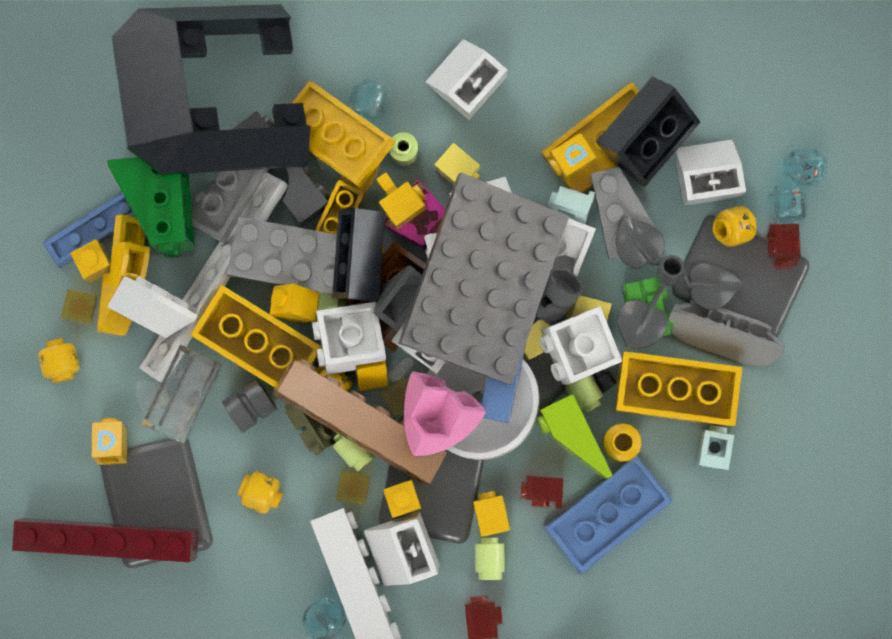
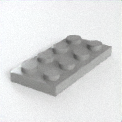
M238 216L227 275L277 285L294 283L316 292L332 295L337 235Z

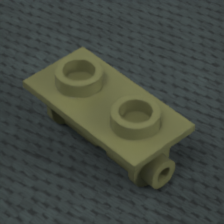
M288 403L284 406L287 410L285 414L296 430L303 425L306 426L307 430L301 433L300 437L309 452L313 451L316 456L323 452L325 448L336 443L333 439V430Z

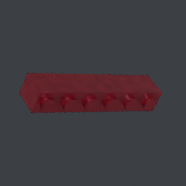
M22 518L14 521L12 551L190 563L197 559L198 529Z

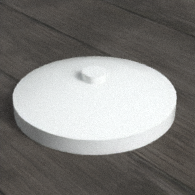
M524 359L522 361L510 423L483 418L466 438L448 448V451L467 459H494L511 452L528 437L538 417L540 393L537 380ZM446 361L438 373L432 370L428 371V375L445 380L447 388L452 389L454 392H462L464 390L482 404L487 377Z

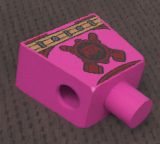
M417 179L412 187L417 185L427 198L423 201L426 210L398 230L388 217L384 222L387 230L425 249L427 245L424 237L438 232L445 209Z

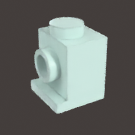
M560 186L558 193L552 192L548 208L570 216V219L586 224L591 212L595 192L590 191L589 195H586L577 190Z
M710 425L709 430H702L695 465L729 470L734 435L727 434V428ZM712 442H716L719 445V450L716 453H712L709 450V445Z

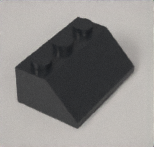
M652 76L599 137L596 143L610 160L641 186L645 187L701 121L674 86Z

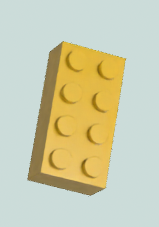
M223 285L220 286L190 334L274 388L290 362L295 360L299 362L302 359L315 366L318 361L317 349H322V346Z
M627 351L621 353L622 362L619 364L613 412L724 427H734L736 425L743 367Z

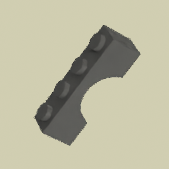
M256 111L233 129L275 127V125L267 115L261 117ZM307 166L287 167L285 169L289 176V186L282 201L300 226L304 227L324 211L328 203L326 199L330 196L320 183L314 185L310 180L309 176L312 172Z

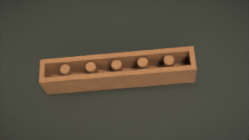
M301 359L299 362L295 360L289 363L273 390V395L420 484L431 483L447 452L441 451L431 455L413 456L406 438L404 421H401L399 424L390 418L392 414L380 406L373 408L365 403L367 399L363 395L353 390L349 393L340 388L341 382L329 375H326L325 378L314 372L316 367L309 362Z

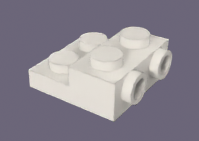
M569 218L552 269L562 268L577 277L596 228Z
M376 302L316 311L317 322H312L314 340H321L322 349H317L319 367H325L326 374L356 370V365L386 360L379 317L372 313Z
M600 306L541 330L543 336L540 337V345L545 353H550L554 362L551 365V372L557 381L561 380L563 385L571 384L622 362Z

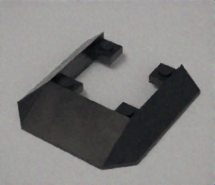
M281 4L138 8L112 36L127 149L161 175L307 166L310 125L306 124L303 103L274 104L272 113L275 127L220 130L216 107L189 108L182 58H205L207 55L205 36L259 34L263 55L291 54L293 51L289 25L291 16Z

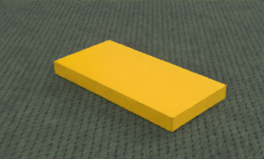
M311 80L308 81L292 102L303 103L306 124L310 125L309 152L358 188L362 187L396 143L389 135Z
M633 82L625 86L541 152V155L548 162L551 160L549 155L552 150L579 133L583 135L595 154L596 159L594 163L566 180L559 175L568 189L585 193L592 187L590 173L618 167L609 159L596 141L639 92V89Z

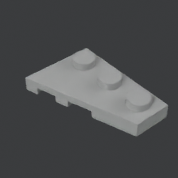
M620 167L590 173L608 259L619 257L616 250V234L624 216L654 226Z
M268 169L222 171L215 177L216 181L204 192L200 191L193 198L195 200L192 202L193 228L225 244L237 224L238 216H241Z

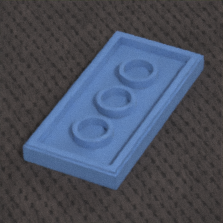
M638 456L626 461L612 473V477L605 478L544 527L580 574L584 573L673 501Z

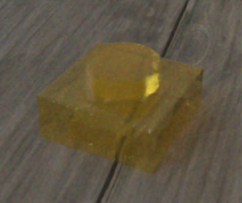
M67 289L61 318L92 325L98 296Z
M406 377L380 392L395 418L404 413V401L408 385Z
M341 470L336 500L365 505L371 476Z

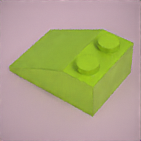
M573 394L539 410L540 417L537 418L536 422L543 435L548 433L552 440L601 478L613 476Z

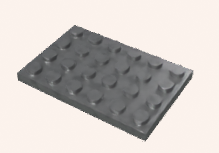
M459 173L398 344L506 385H512L570 216L464 173Z

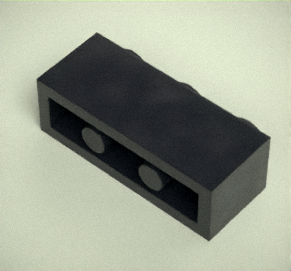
M359 208L339 209L332 298L354 301H378L381 290L380 272L383 261V234L386 228L384 222L385 212Z

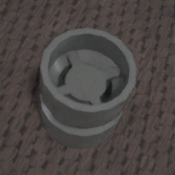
M553 268L536 315L543 321L551 324L561 322L570 310V307L574 305L583 292L580 280L568 270Z
M257 378L245 385L242 395L235 392L222 401L224 408L242 433L257 424L256 417L259 416L264 419L278 410Z

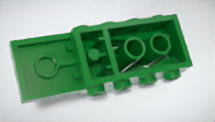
M139 157L107 160L112 175L149 240V245L160 254H164L165 258L182 256L181 252L195 251L189 174L161 175Z

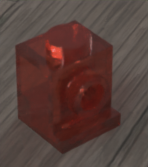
M799 223L769 224L766 233L768 256L774 257L776 269L789 270L793 266H798L801 258Z
M527 476L526 482H521L520 499L532 500V506L549 507L550 501H554L555 508H562L564 478Z

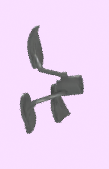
M624 216L616 234V250L619 258L632 269H640L647 262L651 266L659 265L656 276L660 282L649 306L644 301L632 300L625 303L620 309L617 324L627 347L642 349L653 345L661 339L667 329V316L663 311L654 309L665 286L676 284L680 277L686 287L692 288L691 298L693 302L706 310L722 308L742 288L743 282L733 273L709 263L694 266L690 270L689 281L686 275L687 270L684 269V262L681 258L675 255H669L665 258L660 257L665 246V241L660 231L648 223Z

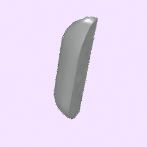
M691 300L687 304H676L669 317V321L674 323V327L670 330L680 341L746 365L766 366L772 364L781 357L785 349L783 340L779 341L770 332L771 326L724 308L706 310Z

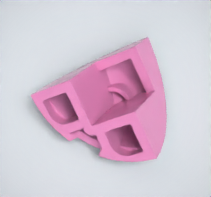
M412 372L405 394L404 426L408 445L413 456L435 454L456 445L478 426L486 410L466 391L454 392L452 389L447 388L445 380L428 374Z

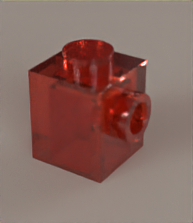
M488 595L470 597V602L465 603L468 639L498 638L497 625L503 624L501 606L495 607L494 600H488Z

